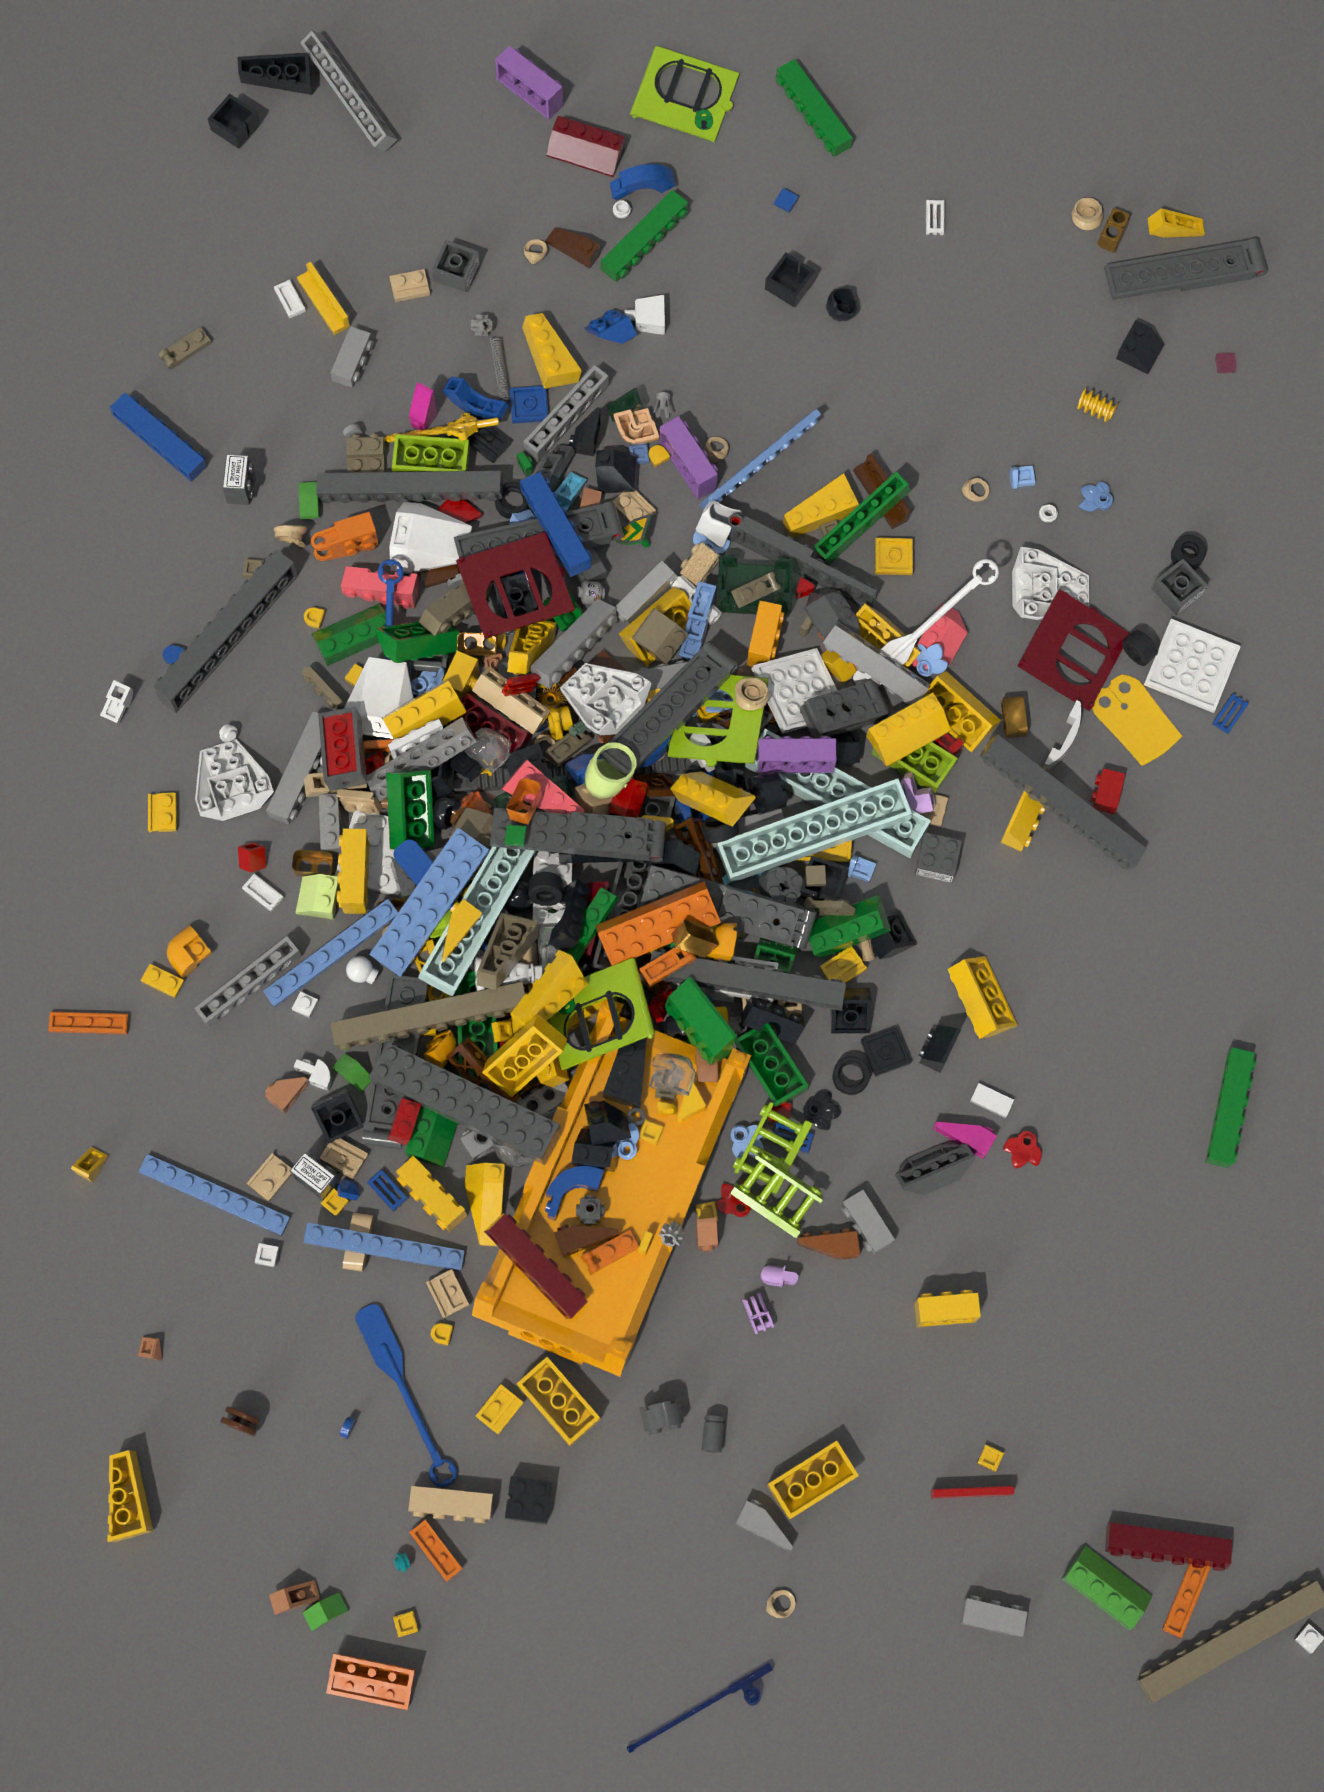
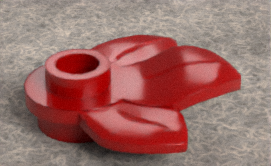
M1023 1131L1018 1137L1009 1138L1004 1144L1003 1150L1012 1153L1011 1161L1014 1168H1020L1028 1161L1038 1166L1041 1161L1042 1154L1040 1148L1036 1145V1136L1030 1131ZM1026 1137L1030 1138L1031 1142L1028 1145L1023 1143V1140Z
M722 1184V1200L716 1203L718 1210L724 1214L733 1213L737 1217L747 1216L751 1207L730 1194L734 1186ZM738 1205H743V1206H744V1210H743V1211H739V1210L737 1209V1206H738Z

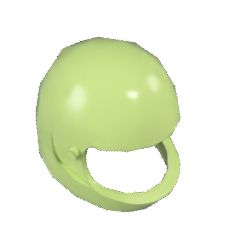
M616 742L607 743L600 747L590 760L585 772V785L590 794L599 799H610L619 794L624 787L626 788L627 782L633 777L637 766L634 753L627 746ZM610 748H618L625 751L632 762L630 773L627 776L623 775L605 759H597L604 750Z

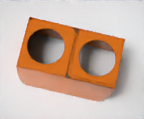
M527 778L519 780L506 807L510 820L529 824L542 797L539 782ZM527 794L535 795L532 805H526L523 802V798ZM523 809V810H527L528 812H527V813H520V812H517V811Z

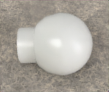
M363 956L353 957L346 966L347 976L350 980L357 983L366 981L372 984L379 972Z

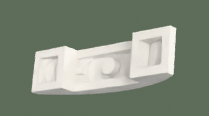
M1078 700L1066 721L1073 726L1060 751L1052 748L1043 767L1045 771L1055 766L1065 756L1075 739L1081 720V703Z

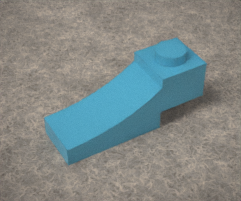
M572 472L568 474L555 491L559 500L558 504L560 507L563 506L566 512H569L587 479Z

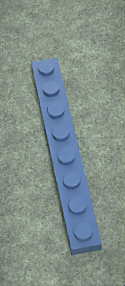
M389 899L385 900L263 990L272 1005L277 1007L394 920L398 911Z
M148 1154L138 1171L140 1174L280 1236L283 1235L290 1221V1217Z
M307 1223L303 1243L457 1271H461L464 1250Z

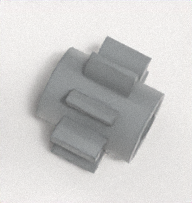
M476 314V318L471 320V330L475 332V336H488V332L493 330V321L488 319V315Z
M740 1016L728 1018V1025L735 1032L737 1038L747 1031V1026L742 1025Z
M672 1221L669 1225L664 1223L659 1236L662 1237V1243L672 1247L675 1244L679 1246L686 1233L682 1232L683 1229L680 1224Z

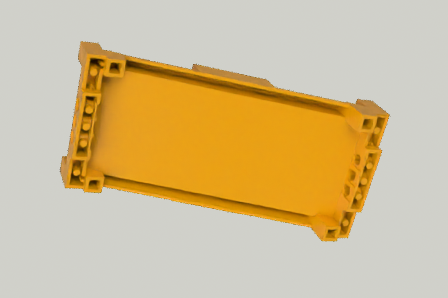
M607 999L603 1001L598 1011L597 1020L590 1035L592 1045L616 1036ZM615 1001L622 1032H624L629 1020L621 1017L623 1004ZM654 1030L653 1038L649 1039L647 1037L640 1109L644 1111L646 1120L664 1127L657 1145L655 1146L639 1139L636 1143L637 1154L634 1158L625 1160L618 1155L615 1172L604 1171L598 1192L585 1188L569 1191L562 1199L556 1221L548 1219V1213L545 1212L548 1200L552 1201V1199L546 1197V1192L552 1181L559 1174L575 1167L571 1163L574 1143L581 1128L588 1129L584 1104L604 1100L626 1113V1117L628 1112L633 1109L603 1098V1091L618 1049L580 1063L560 1107H557L552 1121L560 1124L563 1132L547 1163L543 1165L534 1161L524 1185L522 1198L513 1216L517 1221V1227L520 1230L524 1229L531 1236L530 1240L534 1245L538 1244L545 1251L543 1254L548 1259L551 1258L557 1263V1269L562 1274L565 1273L571 1278V1284L575 1288H580L586 1296L584 1298L588 1302L572 1319H566L503 1251L499 1249L485 1282H482L475 1297L472 1316L508 1330V1334L578 1364L582 1365L585 1362L621 1377L633 1350L639 1328L674 1247L662 1243V1237L659 1236L664 1223L669 1225L672 1221L681 1226L683 1225L751 1058V1055L733 1048L728 1059L723 1058L717 1062L718 1082H697L696 1046ZM658 1077L677 1080L674 1101L655 1098ZM689 1080L693 1081L706 1104V1110L683 1122H677ZM658 1102L677 1106V1114L657 1113ZM639 1113L631 1115L633 1122L641 1121ZM641 1125L640 1127H637L639 1133H640L641 1128H642L643 1125ZM629 1146L625 1148L626 1154L630 1153L631 1148ZM584 1196H596V1199H600V1205H604V1217H600V1223H596V1225L580 1223V1216H576V1204H580V1199H584ZM587 1207L586 1210L592 1212L594 1207ZM568 1224L569 1227L578 1225L618 1229L620 1235L630 1230L639 1246L646 1231L652 1233L653 1238L646 1255L640 1254L637 1249L605 1268L590 1274L587 1270L589 1267L586 1262H583L581 1256L608 1241L563 1258L554 1232L558 1231L557 1228ZM598 1255L593 1258L595 1263L601 1262Z

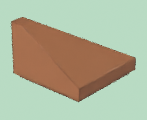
M142 1336L138 1356L161 1361L160 1339Z

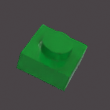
M523 451L517 454V463L525 476L533 474L532 466L534 464L529 456L526 457Z

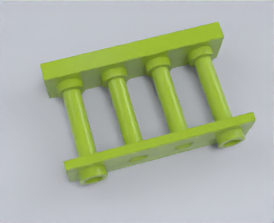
M774 1103L764 1104L759 1114L763 1117L741 1158L737 1157L732 1166L735 1168L734 1173L738 1174L741 1169L751 1174L754 1167L744 1162L748 1153L751 1152L756 1155L758 1151L761 1153L766 1152L753 1145L758 1134L786 1148L788 1154L785 1159H780L768 1152L766 1153L773 1158L772 1161L789 1171L812 1123L805 1120L803 1124H798L771 1110ZM767 1116L794 1130V1133L798 1134L795 1140L788 1141L763 1128L762 1126ZM761 1172L758 1179L769 1183L774 1175L770 1176ZM783 1177L773 1189V1194H777L784 1181Z
M758 1151L755 1159L759 1161L744 1184L739 1185L736 1183L730 1194L797 1238L802 1228L799 1226L800 1220L814 1200L819 1203L823 1201L822 1191L815 1186L810 1187L772 1161L773 1158L766 1152L761 1153ZM765 1166H767L775 1174L762 1193L755 1196L750 1193V1188ZM783 1177L792 1184L777 1206L772 1208L767 1204L766 1199ZM799 1188L808 1196L793 1218L790 1217L788 1219L783 1215V1210Z

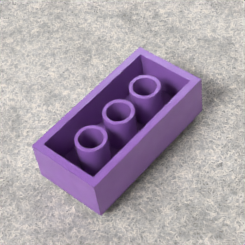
M508 46L495 59L496 79L550 120L563 107L561 83L549 77L545 70H540L532 60H527L519 50Z
M678 416L660 426L659 443L666 449L671 461L697 500L715 491L718 482V470L714 464L711 465L708 461L709 457L706 451L701 450L698 446L697 438L690 434L687 423Z
M786 736L781 739L763 737L758 741L757 773H834L836 739H831L828 736L820 737V739H812L808 736L793 739Z

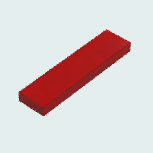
M1013 1486L933 1489L931 1491V1499L1012 1496L1015 1492Z

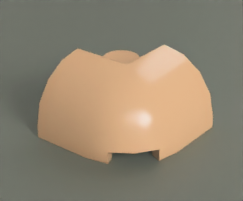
M648 408L634 412L630 409L613 414L619 434L625 442L631 445H642L659 440L657 428L654 421H652Z

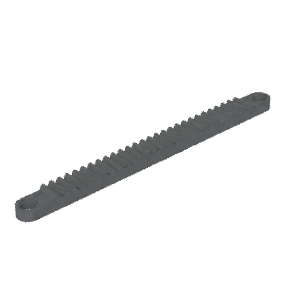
M666 753L665 757L660 761L647 767L638 768L634 774L665 773L666 775L704 772L707 770L704 767L702 768L697 760L691 763L690 759L668 757V753ZM562 763L559 767L547 764L552 776V782L555 785L574 783L566 771L567 763ZM493 768L491 776L483 773L470 782L467 777L455 773L453 782L456 779H461L464 784L460 788L453 786L452 792L462 794L501 790L510 776L507 768Z

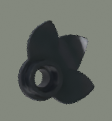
M830 1092L817 1093L813 1100L805 1103L803 1107L804 1115L808 1119L813 1120L815 1126L821 1130H829V1120L836 1119L841 1114L840 1108L836 1104L831 1103L832 1094ZM811 1107L816 1109V1113L812 1112Z

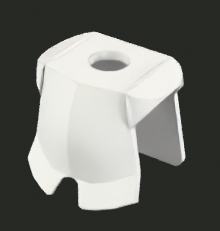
M711 500L702 513L696 531L719 547H723L732 529L728 525L729 516L732 514L742 516V511L728 508L717 501Z

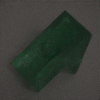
M633 388L607 405L612 422H615L613 414L630 409L632 412L641 410L642 402L637 388Z

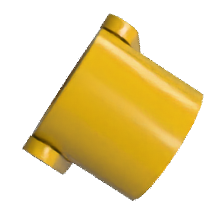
M546 707L550 710L547 716L550 735L555 740H560L563 738L562 732L568 731L573 726L569 707Z

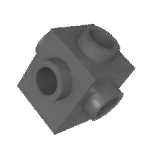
M584 1196V1199H580V1204H576V1216H580V1223H584V1225H596V1223H600V1217H604V1205H600V1199H596V1196ZM594 1207V1210L592 1212H588L586 1208Z

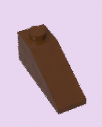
M555 227L545 240V243L588 268H591L600 256V245L584 235Z
M568 1224L557 1228L558 1231L554 1232L563 1258L620 1235L618 1229L578 1225L569 1227Z

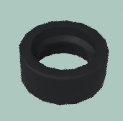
M517 482L504 483L502 497L509 492L521 494L523 504L520 507L507 509L502 505V499L495 501L496 510L507 519H510L513 513H520L529 509V504L521 492L520 483Z
M710 817L701 824L704 839L708 843L727 841L739 833L737 822L732 827Z
M854 1056L839 1060L832 1074L833 1083L836 1089L843 1094L856 1095L862 1092L868 1085L870 1071L866 1062ZM846 1065H855L862 1071L863 1078L857 1086H846L840 1080V1071Z

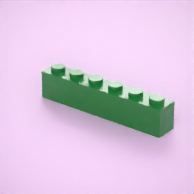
M793 59L777 68L775 77L777 84L783 87L788 99H792L796 110L802 113L807 125L813 128L815 136L824 143L826 151L835 157L851 148L852 136L797 61Z
M672 189L600 261L601 270L616 282L620 278L626 277L629 269L632 266H637L641 258L645 254H649L653 246L661 242L665 234L673 230L680 219L686 217L688 214V201Z
M896 471L813 546L816 553L830 565L911 491L909 484Z
M1231 1047L1227 1053L1205 1163L1229 1168L1233 1163H1236L1238 1152H1235L1236 1144L1239 1145L1241 1140L1239 1129L1245 1121L1243 1109L1247 1107L1249 1096H1246L1247 1089L1251 1088L1253 1080L1250 1074L1251 1070L1254 1071L1256 1066L1254 1052Z

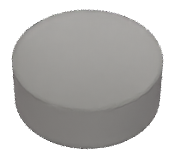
M351 424L344 428L343 435L345 439L350 438L351 435L361 436L362 430L359 425Z

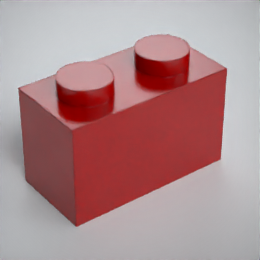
M1105 768L1102 769L1100 774L1097 773L1094 783L1097 785V789L1092 792L1090 802H1093V808L1115 814L1124 782V773Z
M631 779L627 782L626 788L624 787L619 794L612 798L608 812L623 817H638L648 784Z
M404 1098L399 1101L388 1134V1140L407 1145L410 1141L421 1104Z

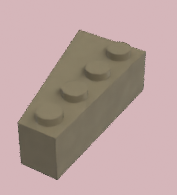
M463 580L457 589L453 587L444 598L441 596L425 608L419 623L434 636L445 633L453 625L457 626L463 619L467 620L475 613ZM492 582L489 584L487 588L486 597L493 585Z
M504 913L500 914L477 970V986L493 990L499 988L537 939L538 921Z

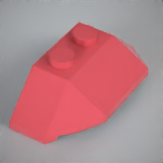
M951 608L923 633L917 647L919 644H922L928 649L934 644H940L943 650L941 659L950 665L968 633L960 613ZM917 658L910 667L916 669L918 664Z

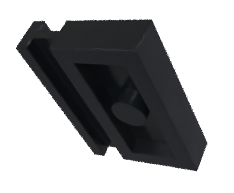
M490 426L479 428L478 432H474L466 439L469 440V446L491 463H494V460L510 445L507 439Z
M476 741V743L460 753L451 762L450 767L472 782L496 760V755L491 754L490 750Z

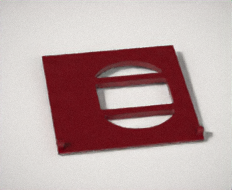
M546 532L470 556H460L456 560L485 639L575 611L563 579L565 570L563 567L558 566ZM530 569L540 571L551 583L552 598L547 606L543 605ZM523 570L538 610L515 617L500 577ZM492 581L496 584L508 619L496 615L488 606L486 591Z
M1058 589L1017 667L1073 702L1080 701L1081 707L1090 712L1123 650V640L1130 633L1100 615L1096 608H1089L1061 589ZM1088 624L1097 628L1106 638L1108 649L1074 629V626ZM1068 634L1073 635L1105 656L1095 676L1059 654V650ZM1056 660L1088 679L1090 683L1075 685L1066 681L1057 669Z

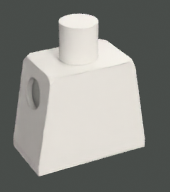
M664 295L636 299L635 310H624L625 315L629 316L631 321H635L636 331L665 335Z

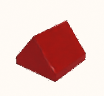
M801 577L796 589L795 598L800 599L809 596L810 592L814 591V584Z

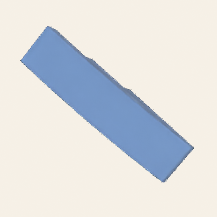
M698 582L685 628L688 636L682 643L679 657L690 660L702 648L717 586Z

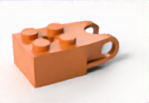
M370 512L334 522L333 527L319 531L311 538L314 556L319 561L354 556L358 552L364 550L371 551L379 546ZM322 537L325 539L317 545L315 544L317 538ZM328 550L325 556L317 554L318 551Z

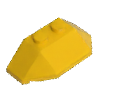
M866 603L856 613L860 636L879 650L889 641L906 636L886 616ZM914 645L908 660L903 664L904 667H909L920 655L921 651L916 645Z

